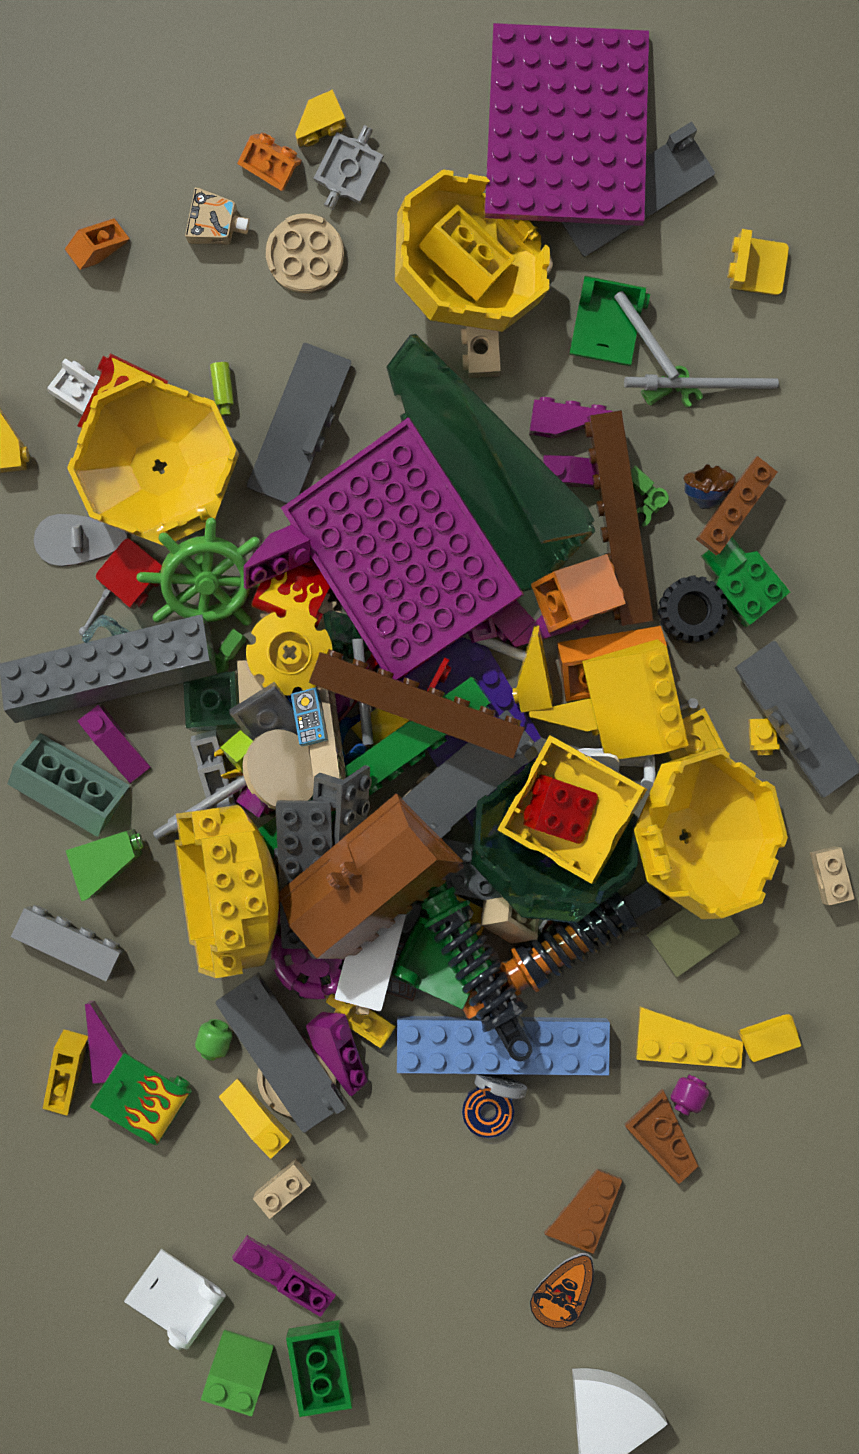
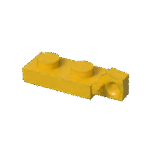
M335 994L329 995L326 999V1003L336 1009L334 1013L346 1015L349 1027L381 1049L396 1028V1025L372 1009H369L368 1015H357L356 1005L336 1000Z

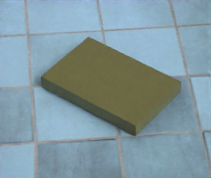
M683 907L647 932L646 935L675 977H678L741 932L730 916L722 919H701Z

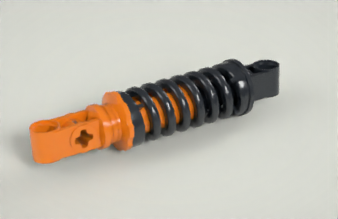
M648 882L636 888L637 890L625 897H622L615 888L611 889V892L602 897L605 909L596 902L590 904L592 917L586 910L580 909L578 911L580 924L573 917L568 916L565 920L566 928L559 923L554 925V936L548 931L542 932V943L538 940L529 941V948H525L522 945L512 948L513 958L507 961V963L502 962L500 971L497 972H507L509 975V979L502 986L513 984L516 988L514 993L516 996L521 995L522 990L531 987L535 992H539L542 987L552 982L551 972L561 977L564 975V964L568 969L573 970L576 968L574 958L577 957L581 962H587V952L589 950L594 955L600 954L598 940L606 948H610L613 945L610 933L617 940L622 941L625 938L623 931H629L633 934L640 932L636 918L656 909L669 901L670 898ZM476 991L471 992L463 1009L468 1019L476 1016V1013L485 1007L483 1003L474 1007L469 1004V1000L477 994Z

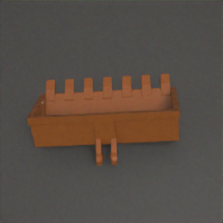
M396 793L279 892V901L283 905L290 928L317 959H345L348 955H357L363 950L361 945L364 942H373L379 937L377 932L381 928L393 926L396 923L394 918L397 915H405L413 909L411 904L414 901L426 899L430 895L428 892L430 888L443 885L447 881L445 879L447 874L459 872L464 867L463 861Z

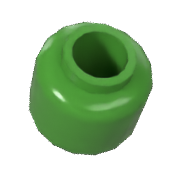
M211 1019L200 1026L195 1041V1048L204 1059L214 1061L216 1058H222L228 1053L232 1040V1031L228 1028V1024L218 1019Z

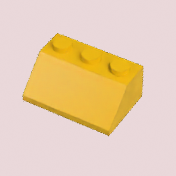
M458 204L433 226L418 246L428 258L441 267L449 277L455 280L476 301L515 260L502 245Z

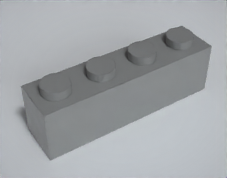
M33 905V907L29 906L23 909L11 935L12 938L106 982L111 979L124 951L118 948L119 943L105 938L103 941L94 937L96 933L85 927H81L79 930L71 926L72 922L64 917L57 916V918L49 916L47 915L48 910L41 906Z

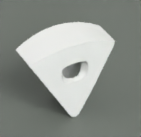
M572 1369L579 1454H628L667 1425L664 1413L656 1402L633 1382L617 1374L599 1369Z

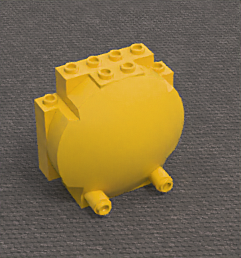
M239 805L177 813L179 840H175L189 944L195 946L198 972L213 978L243 974L242 969L263 966L273 944L279 912V890L276 871L263 836L252 819Z

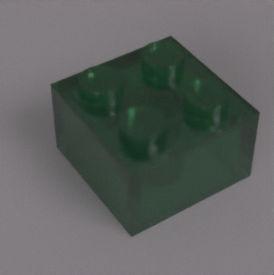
M235 671L221 672L216 675L183 682L186 729L192 732L241 728L230 715V709L239 704L238 673Z

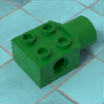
M733 537L730 538L720 554L715 555L708 550L701 555V558L715 573V586L723 591L722 596L723 599L726 598V605L744 627L751 625L790 593V590L758 551L745 553Z

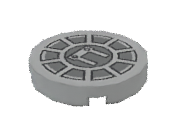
M476 1074L474 1081L478 1088L483 1090L485 1086L490 1087V1092L494 1095L505 1098L523 1099L527 1092V1086L523 1083L499 1074Z

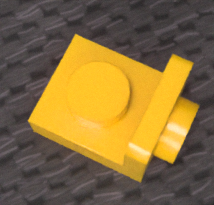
M768 718L748 719L750 751L757 750V755H773L774 749H780V744H777V731Z

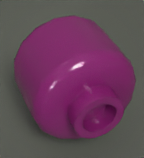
M689 1074L687 1078H679L670 1097L676 1104L674 1109L689 1116L690 1112L700 1113L709 1096V1090L705 1088L707 1083Z

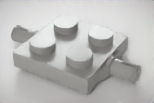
M364 125L357 139L348 138L336 132L313 178L314 182L326 187L330 191L324 203L325 207L334 210L339 197L348 198L361 204L384 158L382 154L372 150L367 145L373 133L370 127L367 128Z

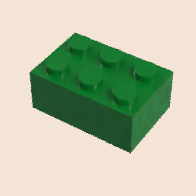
M340 1320L289 1328L286 1341L299 1417L352 1409L353 1393Z

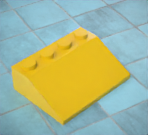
M656 639L582 661L603 753L613 754L618 759L666 753L688 746L666 645Z

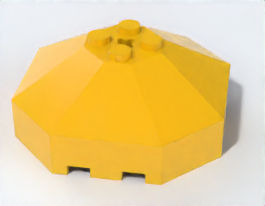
M443 169L405 196L397 212L395 281L430 321L503 332L537 306L549 290L547 268L550 265V248L545 245L541 250V235L537 232L538 228L533 226L529 220L484 218L486 193L483 192L486 189V185L490 182L487 177L469 174L467 178L453 176L454 171ZM457 204L515 258L513 263L477 301L468 295L455 280L449 277L441 267L428 258L418 247L433 226Z
M144 374L93 397L87 421L83 424L77 440V448L67 467L84 506L92 519L163 545L158 538L160 533H167L176 542L204 529L208 518H216L239 457V452L218 406L213 400L205 397L202 398L184 389L154 380L152 377ZM156 460H160L161 463H167L163 474H160L159 471H153V467L156 466Z
M723 748L701 751L661 764L634 828L647 882L701 919H722L762 904L766 895L762 891L766 880H772L779 862L775 856L779 847H784L788 839L775 786L768 781H760L755 777L756 772L742 762H734L729 758L730 753ZM682 829L684 833H688V838L685 839L686 843L679 838L682 835Z

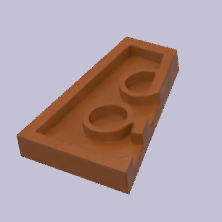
M596 1169L567 1207L565 1206L559 1213V1216L552 1225H549L544 1231V1234L594 1254L622 1183V1178Z

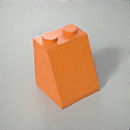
M607 554L556 570L531 583L549 633L626 604L623 590L619 586L614 573V566Z

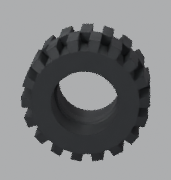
M696 575L677 580L664 591L659 601L658 615L661 618L660 624L661 626L664 625L665 632L668 635L671 634L674 636L673 639L684 641L683 643H697L710 638L719 631L718 629L725 622L724 617L727 616V610L725 609L727 601L726 598L723 599L721 588H716L715 582H709L703 576L696 577ZM689 594L700 597L707 608L706 618L697 625L685 623L678 613L679 601L682 597Z

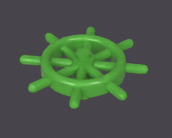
M214 518L206 520L205 536L188 539L179 545L167 533H160L159 541L170 551L162 564L161 572H140L137 574V580L141 583H161L162 593L167 604L154 613L152 617L154 622L159 623L171 613L176 612L184 618L202 614L206 622L222 620L233 614L243 625H250L252 622L251 617L241 608L251 589L244 588V565L247 562L245 556L259 546L260 539L252 537L238 548L225 539L215 537L216 520ZM214 553L225 556L224 560L216 566L213 565ZM197 554L194 560L190 557ZM182 563L192 574H178L174 572L178 565ZM233 565H236L240 576L222 575ZM172 584H188L190 586L177 595ZM220 586H237V588L229 596ZM199 593L198 606L187 602ZM213 594L221 603L209 606L210 595Z

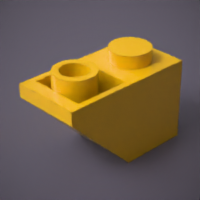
M333 89L308 100L295 133L299 147L303 145L306 147L312 146L319 141V138L326 135L335 136L336 132L341 133L343 128L346 127L345 116Z

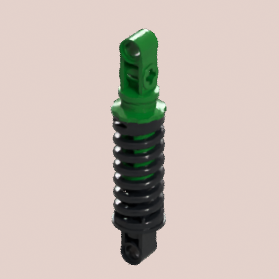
M446 882L440 887L430 888L428 890L430 895L421 904L423 910L426 909L430 917L424 926L428 930L434 931V933L439 932L434 937L437 944L445 942L446 946L441 949V953L443 956L452 955L453 958L448 962V966L451 969L457 967L460 969L456 973L455 978L457 981L466 980L467 984L462 987L463 993L477 992L469 1000V1004L472 1007L484 1004L485 1007L476 1013L477 1018L482 1023L483 1032L495 1029L512 1059L516 1061L527 1060L534 1050V1041L519 1015L528 1006L524 1004L520 997L516 998L514 994L516 988L513 984L502 986L509 979L507 972L494 974L501 968L502 962L499 959H490L494 955L495 950L493 947L484 948L483 945L488 941V937L485 934H476L481 928L480 923L477 921L470 923L469 920L472 919L474 912L469 905V900L459 902L454 893L456 890L454 887L448 888ZM516 1041H524L528 1045V1052L525 1054L518 1053L514 1048V1043Z

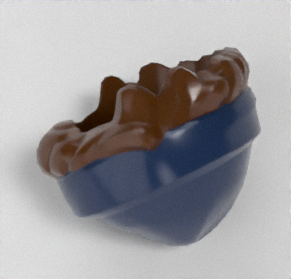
M705 464L702 469L689 472L683 477L685 493L701 509H710L720 505L736 483V478L733 474L721 469L720 466L712 468L709 464Z

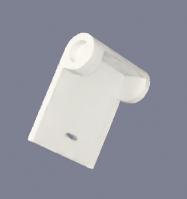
M161 1249L124 1302L166 1329L167 1335L170 1338L169 1343L174 1348L181 1350L182 1348L189 1349L226 1295L217 1285Z

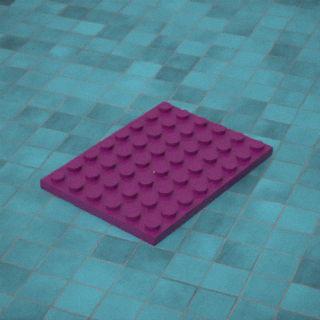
M493 23L486 177L490 182L486 185L484 218L643 226L645 216L648 30Z
M409 417L281 507L290 524L310 539V555L380 667L394 673L393 678L396 680H400L524 596L522 590Z

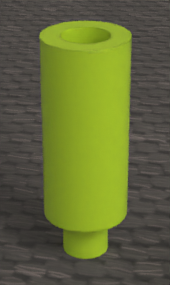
M229 363L210 364L214 402L220 408L222 416L231 415L230 406L234 405Z

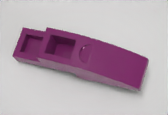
M248 1235L232 1256L233 1261L276 1286L278 1292L319 1317L323 1315L336 1296L331 1289L272 1246L268 1244L265 1246Z

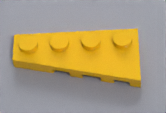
M640 1006L636 1060L741 1068L743 1041Z

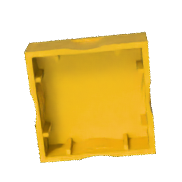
M549 735L531 768L525 786L513 800L497 830L524 846L550 857L561 867L593 884L596 883L645 795L647 788ZM540 774L595 792L598 795V800L582 843L577 844L523 825L524 811L531 802L533 796L532 788L535 781L539 779Z

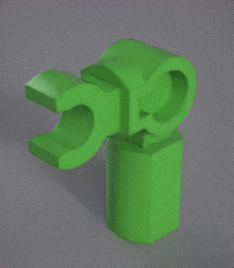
M684 366L675 367L680 374L678 377L690 378L689 372ZM657 388L656 391L643 389L641 390V395L647 404L651 406L672 392L673 389ZM675 388L677 392H681L682 403L687 408L692 405L688 399L689 394H694L698 400L703 398L702 392L698 388Z
M635 465L631 469L633 488L642 496L644 494L648 496L643 501L645 505L637 508V514L643 513L646 517L645 521L641 524L642 527H645L650 523L651 514L653 512L657 514L667 504L669 496L666 490L655 488L653 486L655 482Z
M234 628L218 650L220 652L218 654L214 652L217 676L224 675L228 671L229 659L233 660L248 639Z

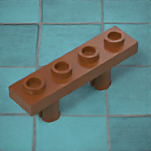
M756 456L696 540L715 555L720 554L778 471L759 456Z

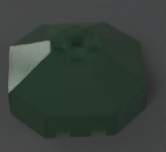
M532 760L518 775L515 776L513 774L498 785L496 791L488 797L484 795L477 801L473 820L471 864L522 918L578 923L632 880L638 864V844L634 833L638 817L633 814L596 883H589L561 867L556 862L551 864L550 867H545V863L541 862V860H545L546 855L524 846L497 830L513 800L525 786L531 768L536 761Z

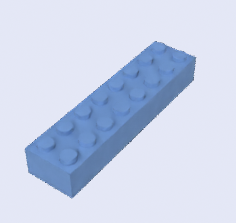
M398 1016L397 1073L609 1075L610 1022L607 1018L520 1017L534 1041V1050L527 1060L516 1061L510 1057L497 1031L494 1029L483 1032L482 1023L477 1017L468 1019L465 1016ZM516 1041L514 1043V1048L518 1053L525 1054L528 1052V1045L524 1041Z

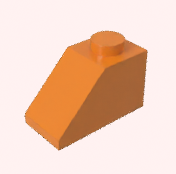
M115 218L79 229L66 246L65 251L77 267L82 270L99 264L126 244L130 238Z

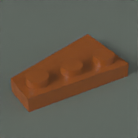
M661 1089L624 1125L674 1180L680 1184L698 1165L666 1094Z

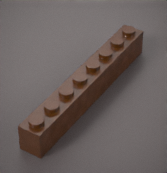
M622 410L590 415L587 417L588 422H584L586 438L591 437L592 448L588 449L590 464H595L596 474L592 475L594 490H599L600 501H596L598 517L603 516L604 527H600L602 543L607 542L608 553H604V555H608L609 560L614 566V573L619 586L623 590L626 603L612 610L614 621L618 620L621 626L653 621Z
M328 649L327 654L324 652L319 653L309 683L509 758H514L525 727L520 726L521 720L506 715L505 720L495 716V710L481 706L479 710L469 707L470 701L457 696H455L454 701L444 697L445 692L433 687H430L428 691L418 688L420 683L406 677H404L403 682L393 678L394 673L382 668H379L378 672L367 669L368 663L353 659L352 663L342 659L344 654Z

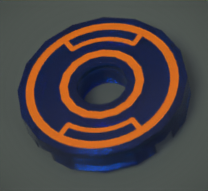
M487 1086L483 1090L476 1087L468 1093L463 1102L462 1115L464 1123L471 1132L479 1137L492 1138L500 1136L508 1130L513 1122L515 1111L512 1099L494 1095L490 1092L491 1088ZM486 1104H491L496 1109L494 1116L490 1118L482 1116L480 1112L481 1108Z

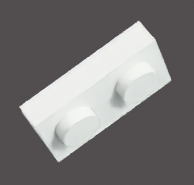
M64 359L62 369L47 387V391L80 414H83L99 380V376L95 375L93 377L85 372V368L78 362H70Z

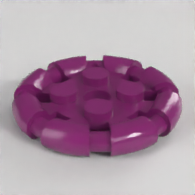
M280 927L278 933L274 936L270 952L271 960H274L276 966L274 971L280 982L290 991L293 989L300 993L299 996L308 999H326L327 995L336 994L342 971L339 968L345 959L314 960L308 953L309 949L282 948ZM291 955V960L294 964L286 966L284 957ZM301 973L309 976L305 984L298 980ZM330 975L331 983L323 986L321 978Z

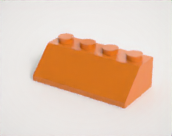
M661 626L557 642L565 701L590 698L582 661L656 639L667 646Z

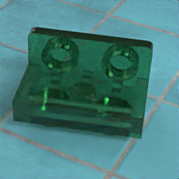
M332 610L324 613L325 630L330 637L332 650L344 654L343 656H347L348 659H354L352 639H362L353 622L347 614ZM363 640V647H364V653H365V652L369 651L370 649L368 648V646L366 645L365 641Z

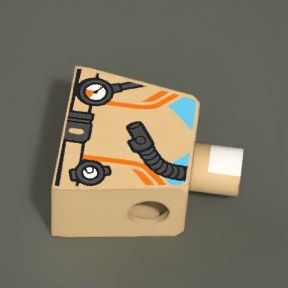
M195 187L185 237L188 243L228 245L231 243L233 232L248 233L250 220L249 218L236 216L237 207L232 200Z

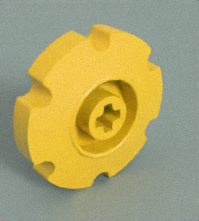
M288 609L284 618H279L273 612L255 625L251 634L255 636L256 642L253 645L246 646V659L253 676L257 674L263 675L264 682L262 686L264 688L275 682L284 695H291L295 687H300L302 691L316 687V685L309 683L319 653L324 652L327 654L328 649L332 650V643L328 632L325 629L321 631L315 629L316 618L303 611ZM284 646L288 648L295 647L296 650L293 652L295 655L294 659L290 657L285 659L282 656L285 653Z

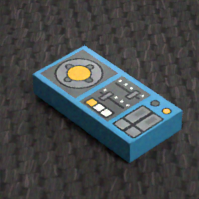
M315 687L292 693L291 699L299 745L304 747L327 741L319 689Z

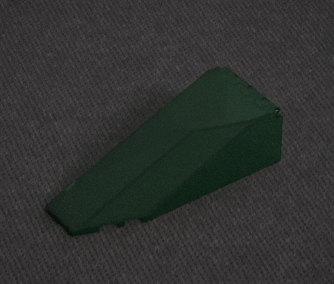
M410 334L386 366L394 396H401L405 413L400 415L401 422L408 417L412 419L522 592L532 590L531 583L559 570L567 562L568 558L595 533V528L592 524L595 520L588 507L417 334Z

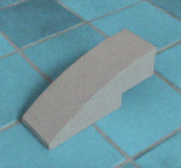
M217 730L191 736L190 741L206 798L231 783L230 779H223L221 777L222 774L228 772L224 755L214 756V752L221 749ZM234 794L210 809L236 805Z

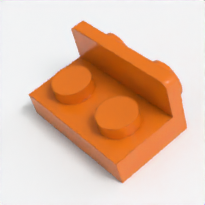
M261 132L260 134L251 135L237 164L279 190H285L295 167L299 166L302 160L296 156L297 152L287 146L280 147L275 144V139L266 133Z

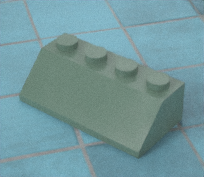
M41 733L13 765L7 783L9 786L97 837L113 817L130 787L129 784Z

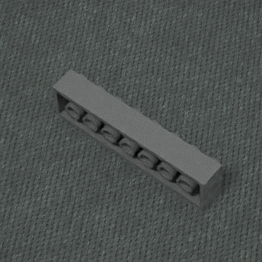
M202 614L0 663L3 708L14 723L217 674L211 628Z

